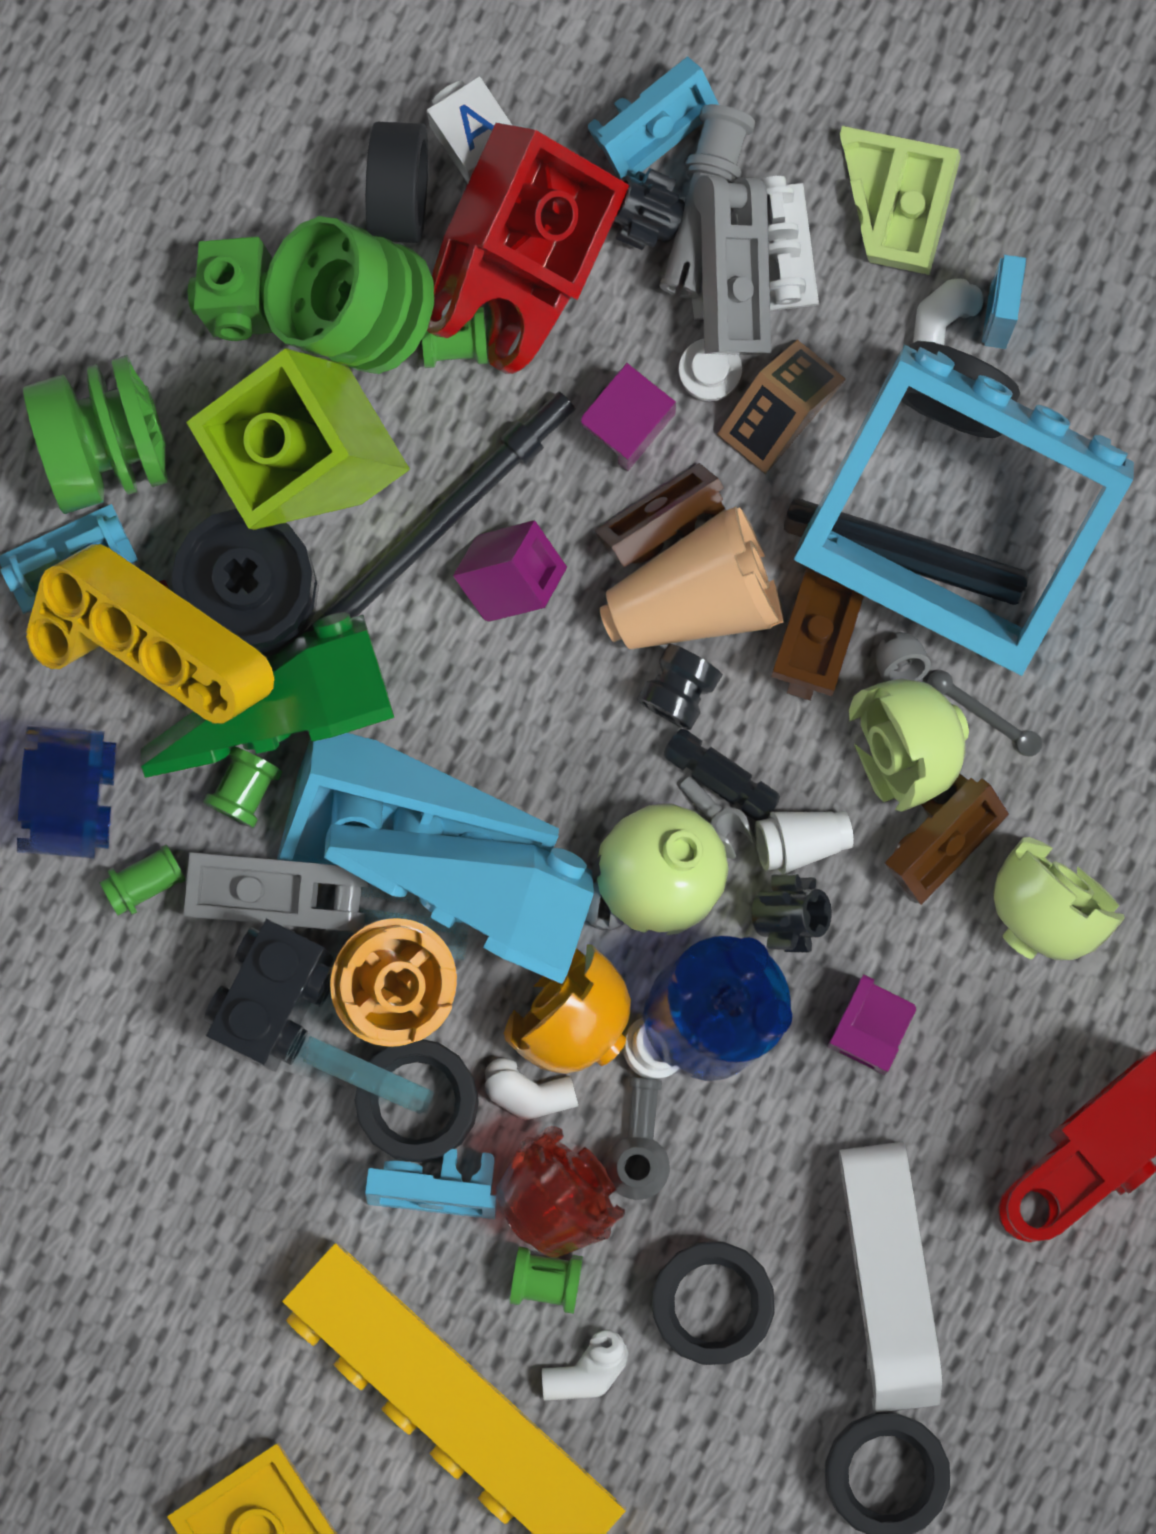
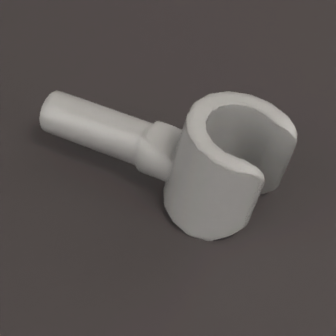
M692 777L686 778L681 783L680 788L705 814L707 820L714 827L725 846L727 858H736L734 849L726 838L730 832H742L747 835L752 843L755 842V836L744 812L735 808L723 809L711 799Z

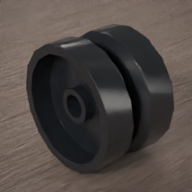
M237 508L209 516L189 531L175 555L171 581L174 593L256 648L265 657L273 655L305 632L316 613L319 585L313 562L306 546L287 523L253 530L247 527ZM248 578L256 580L258 586L252 592L247 593L241 588L237 593V587L242 580Z

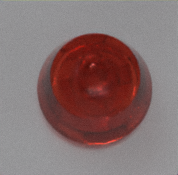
M556 1126L546 1127L535 1138L525 1137L496 1186L498 1202L513 1232L521 1240L551 1258H558L608 1239L611 1234V1227L625 1215V1209L618 1205L613 1207L609 1196L617 1189L608 1177L604 1166L588 1148L584 1147L576 1154L565 1144L561 1143L560 1140L564 1137L563 1129Z

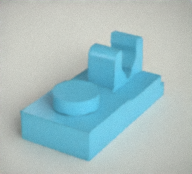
M687 56L640 94V98L635 102L631 103L626 98L617 100L614 104L619 114L605 126H602L599 121L594 119L588 124V129L597 145L604 151L617 178L621 179L626 175L635 178L638 171L643 172L702 124L699 115L704 105H719L702 68Z
M451 1149L444 1154L440 1179H434L433 1175L422 1174L423 1167L419 1164L405 1161H385L384 1169L368 1168L365 1191L367 1204L496 1219L497 1196L492 1195L494 1157L491 1153H482L481 1168L478 1173L472 1176L470 1182H463L462 1174L456 1169L457 1149Z

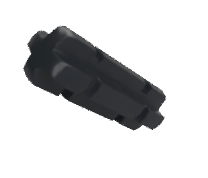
M680 729L674 734L664 751V756L668 761L683 771L686 767L692 770L691 777L732 805L736 801L743 805L741 811L754 820L768 819L770 812L774 811L780 800V795L777 791L762 781L758 784L751 780L753 776L751 773L713 747H710L708 750L702 747V740L688 730Z

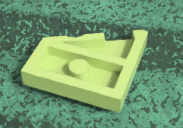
M842 126L840 138L869 263L930 275L961 159L959 149Z

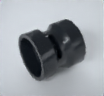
M669 643L659 659L660 668L663 673L658 674L656 679L645 683L637 697V701L683 729L691 730L701 713L698 705L701 701L700 695L712 693L723 674L703 658L680 646Z

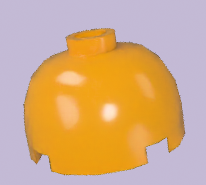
M587 944L586 956L576 948L568 974L562 984L545 976L538 980L533 987L544 988L535 998L531 1010L524 1018L513 1010L503 1033L506 1042L540 1069L567 1074L582 1071L595 1062L600 1066H604L620 1053L627 1039L622 1032L629 1020L631 998L622 975L614 965L592 944Z

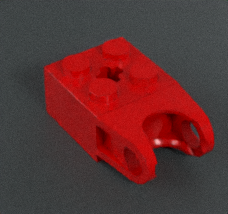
M495 123L443 237L432 273L434 307L427 331L436 337L450 338L473 318L480 306L488 302L492 313V325L488 342L489 363L505 374H514L522 370L538 353L569 300H578L630 185L537 130ZM451 300L447 313L441 319L443 310L445 309L448 302ZM521 331L516 348L508 355L513 342Z
M1156 1048L1142 1055L1053 1130L1049 1136L1057 1146L1014 1181L1001 1195L998 1205L999 1221L1004 1230L1014 1239L1024 1242L1051 1240L1062 1234L1111 1192L1116 1190L1119 1195L1125 1192L1129 1194L1156 1172V1165L1151 1160L1156 1156ZM1030 1191L1041 1195L1048 1205L1047 1220L1039 1228L1028 1225L1023 1220L1020 1212L1022 1199Z

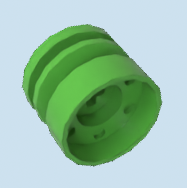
M323 216L300 223L283 239L270 262L264 284V312L271 331L285 344L312 354L327 356L334 362L346 364L358 371L380 374L397 368L414 353L428 329L434 307L433 278L426 261L413 249L401 244H394L391 240L384 237L372 236L366 230L340 219Z
M128 355L112 359L118 388L109 391L97 364L88 366L87 369L90 396L78 400L64 374L23 387L25 405L36 445L53 494L63 514L103 503L104 484L102 473L109 470L114 471L119 483L128 495L136 493L137 484L132 463L142 462L152 487L168 483L165 470L166 442L149 388L144 385L135 372Z

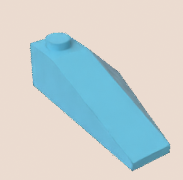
M345 733L313 742L310 738L298 771L277 860L336 865L324 858L326 834L331 824L531 844L551 852L556 844L559 828L377 740Z
M331 824L326 834L324 858L391 896L404 897L408 891L419 897L421 904L432 912L430 918L448 928L453 926L454 922H464L489 936L483 948L509 962L561 984L564 982L594 895L592 870L586 868V863L574 853L561 848H553L549 852L531 844Z

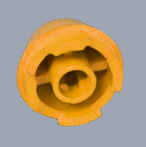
M400 918L385 919L371 923L351 936L336 957L330 980L332 1002L337 1015L346 1028L366 1042L387 1047L402 1046L420 1041L436 1031L451 1012L457 986L454 959L442 938L421 923Z

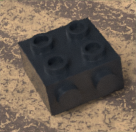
M267 918L260 931L250 927L242 939L233 962L240 965V970L231 988L228 989L221 985L205 1012L203 1020L211 1025L206 1036L274 1072L277 1071L281 1061L292 1065L308 1035V1030L304 1029L300 1024L310 1004L312 1003L321 1008L330 993V980L333 969L330 965L334 958L324 947Z

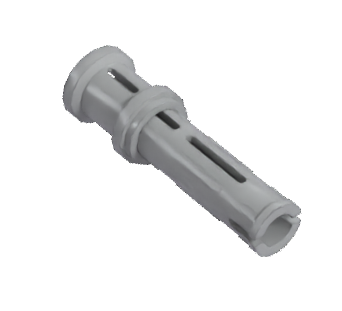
M709 104L701 108L699 118L704 123L696 153L688 156L685 164L686 173L691 179V183L685 199L684 214L675 236L664 277L659 285L662 290L674 295L681 273L685 271L686 278L680 295L683 298H698L702 281L701 213L694 204L693 193L695 184L699 177L703 175L723 176L728 183H734L736 179L741 177V169L737 166L745 136L753 133L755 127V120L750 115L724 105Z

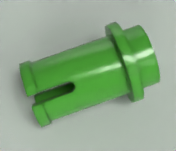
M167 845L160 847V850L117 873L114 868L108 870L110 877L99 882L117 916L128 910L131 915L136 914L135 906L177 883L181 884L186 881Z

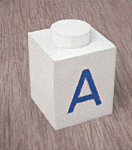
M480 76L467 85L463 81H457L447 86L432 100L434 105L427 109L431 129L467 183L472 176L495 123L512 125Z

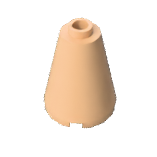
M737 506L728 510L724 509L607 590L608 604L600 607V614L610 639L613 642L622 639L626 647L631 650L771 629L773 626L783 623V608L774 579L770 582L768 580L761 557H765L764 552L743 510L737 508Z

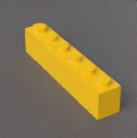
M335 1243L282 1301L293 1311L285 1321L312 1346H315L322 1338L340 1355L333 1365L358 1389L362 1391L370 1383L386 1397L388 1401L381 1410L404 1432L410 1435L418 1427L436 1444L429 1454L449 1474L458 1480L466 1472L485 1490L477 1497L478 1500L504 1524H507L514 1516L532 1534H606L626 1512L625 1506L339 1243Z

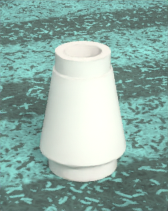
M832 811L770 812L768 819L756 821L755 842L763 869L765 871L778 869L781 874H786L839 853L841 850L852 848L853 830L846 811L835 813Z

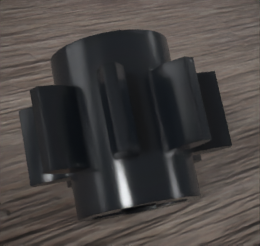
M649 168L646 174L638 171L635 178L629 175L622 177L620 180L630 186L613 222L620 226L616 239L640 250H643L646 245L655 247L657 240L663 243L669 242L678 231L685 206L684 200L680 199L678 194L672 192L676 179L652 168Z
M799 874L771 875L772 889L762 890L754 898L751 909L752 923L760 936L768 937L766 945L768 949L809 953L812 951L811 938L822 937L828 931L832 918L831 903L825 892L815 889L817 880L814 877L800 878Z

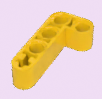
M92 544L45 570L41 577L27 626L26 638L34 657L42 665L50 669H61L101 646L204 719L212 723L221 724L267 697L273 689L274 675L272 667L266 657L256 648L104 545Z

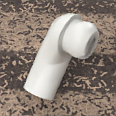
M961 278L950 279L943 283L918 305L913 343L916 341H929L944 345L946 327L958 317L968 318L969 316H976L983 305L981 289L976 285L969 284L966 279Z
M508 1058L493 1060L485 1069V1091L491 1101L520 1119L530 1120L578 1107L571 1076L536 1084L519 1073L516 1062Z
M611 1330L599 1331L593 1335L589 1347L575 1366L542 1368L544 1401L595 1398L604 1395L626 1366L628 1350L623 1342V1338Z

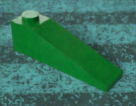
M342 612L323 617L313 623L314 630L302 633L267 658L274 675L272 691L267 697L223 724L212 723L193 711L140 749L141 768L144 777L148 778L216 763L230 754V747L242 744L244 749L255 750V753L258 754L276 750L279 742L288 738L292 733L308 730L313 742L395 718L364 615L350 618L349 613Z

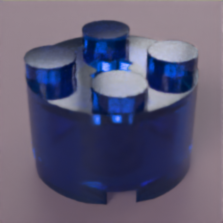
M27 725V741H35L38 744L37 749L24 748L18 822H21V829H30V839L17 838V853L95 859L96 848L109 849L112 811L111 806L100 805L101 785L114 786L117 742L105 741V731Z
M714 936L698 941L661 970L654 980L643 1011L646 1034L657 1055L671 1067L676 1065L682 1070L693 1074L692 1078L703 1081L727 1079L747 1068L775 1047L784 1033L790 1028L793 1018L791 996L786 978L778 964L769 955L765 945L754 938L747 937L741 939L732 936Z

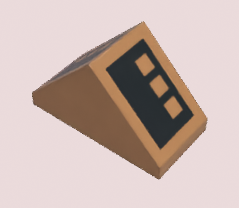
M797 339L759 372L717 435L766 475L844 383L846 378Z

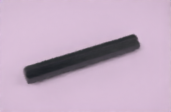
M800 498L793 499L785 517L784 530L789 534L802 537L819 504ZM844 512L840 513L831 530L918 575L1012 605L1021 602L1028 584L1029 574L1023 569Z

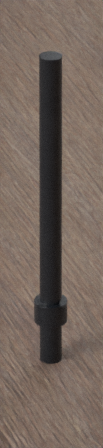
M558 391L524 424L517 421L500 437L503 444L317 620L342 612L349 613L350 618H353L364 611L520 462L526 466L544 449L541 442L576 410L570 400ZM313 624L305 632L314 630Z

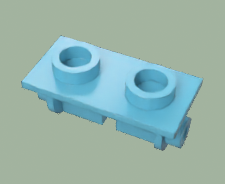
M112 504L0 555L1 573L10 591H13L23 614L32 611L44 571L92 544L104 545L132 564L138 561Z

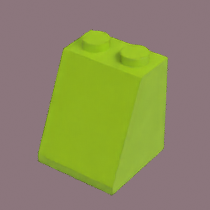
M287 348L186 422L247 527L253 530L362 505L410 470L349 366Z

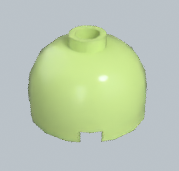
M909 679L882 682L863 689L853 696L849 709V720L861 718V727L873 757L857 745L855 747L875 794L883 802L895 798L899 802L895 810L902 812L921 805L949 789L960 774L965 757V740H967L969 735L967 720L957 705H951L949 700L930 684Z
M675 804L648 805L621 819L601 843L598 857L601 855L599 862L601 874L597 877L599 892L611 912L631 929L644 933L652 930L659 933L668 932L666 935L679 934L704 919L723 894L729 870L725 846L714 827L695 811Z
M1024 837L1008 855L996 877L993 892L996 911L1000 919L1008 927L1003 934V938L1012 948L1029 959H1033L1038 952L1054 960H1074L1094 952L1113 934L1125 919L1124 914L1115 913L1119 907L1118 903L1098 882L1079 867H1077L1076 874L1059 862H1049L1045 857L1051 852L1052 847L1034 838Z

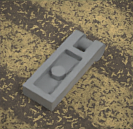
M703 175L699 177L695 184L693 198L696 209L701 213L705 354L761 355L771 353L768 216L765 184L760 178L739 177L734 183H728L723 176ZM731 208L738 215V225H731Z
M189 852L184 916L262 924L267 918L284 926L357 932L364 928L365 913H359L361 887L368 888V882L338 865ZM318 883L336 885L334 910L316 909Z

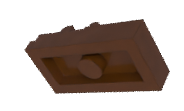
M698 463L594 531L607 552L620 565L625 567L630 563H642L658 554L664 546V541L677 532L681 538L693 532L697 521L696 517L700 514H711L713 518L723 511L725 507L721 502L723 498L719 492L724 487L717 476L701 463Z
M809 567L806 568L771 677L789 682L787 694L811 701L814 691L833 696L864 595Z
M959 774L958 778L951 785L956 793L946 804H939L933 798L921 804L929 817L916 831L904 836L896 846L894 853L884 862L900 886L920 905L933 894L1009 815L992 786L983 778L976 782L973 778L968 780Z

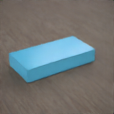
M1004 255L999 260L989 288L982 336L984 346L1001 349L1007 348L1018 320L1027 258Z

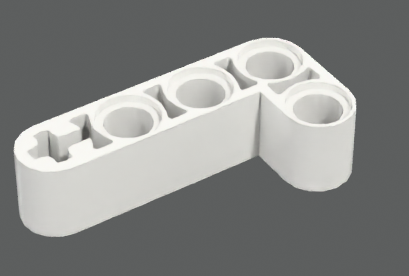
M896 1142L839 1150V1160L867 1343L866 1359L867 1369H870L874 1395V1398L871 1399L874 1414L939 1406L942 1390L940 1356L905 1143Z

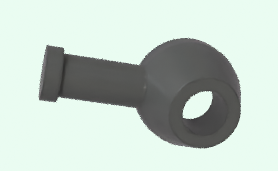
M630 1077L629 1087L632 1088L628 1137L617 1142L610 1150L606 1160V1175L610 1185L618 1194L628 1199L643 1200L656 1195L665 1186L670 1173L668 1155L664 1148L653 1139L658 1090L662 1089V1080ZM633 1155H642L650 1162V1172L642 1180H633L625 1172V1163Z

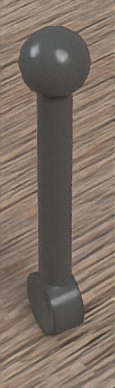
M937 670L929 676L928 684L942 694H947L1016 742L1017 749L1022 755L1032 757L1040 752L1042 739L1037 733L1033 731L1023 733L954 685L952 677L948 672Z

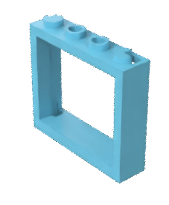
M904 344L804 531L794 560L1022 676L1134 478V462L1126 458L1128 453L1111 445V439L1101 435H1094L1092 440L1069 429L1070 421L1053 409L1036 405L1035 409L1032 410L1012 400L1013 393L1000 382L979 375L975 381L953 370L954 362L943 353L938 351L937 355L921 347L916 351ZM908 386L1103 485L1023 628L831 531Z

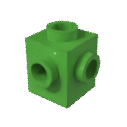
M260 237L199 241L196 277H191L188 282V302L191 312L199 316L213 337H219L228 341H242L250 338L252 334L273 333L264 312V284L273 257Z

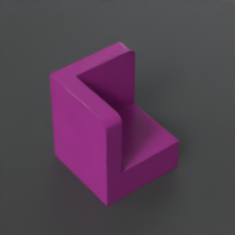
M626 363L581 418V424L617 453L618 464L626 471H629L675 416L676 401Z
M532 520L478 535L467 550L453 577L485 621L491 622L545 608L564 575L567 566L537 522Z
M863 974L827 1047L885 1075L889 1072L899 1051L898 1047L914 1017L916 1006L873 984L875 979Z

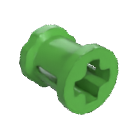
M479 307L473 318L450 338L436 337L426 331L422 338L425 368H435L437 361L475 358L478 364H488L483 307Z
M232 746L229 754L232 761L215 793L207 794L203 803L250 828H254L258 821L254 815L271 780H279L283 771L246 750Z
M519 1246L512 1281L510 1304L520 1305L523 1299L562 1305L565 1313L574 1314L583 1256L573 1255L568 1261L531 1255L528 1247Z

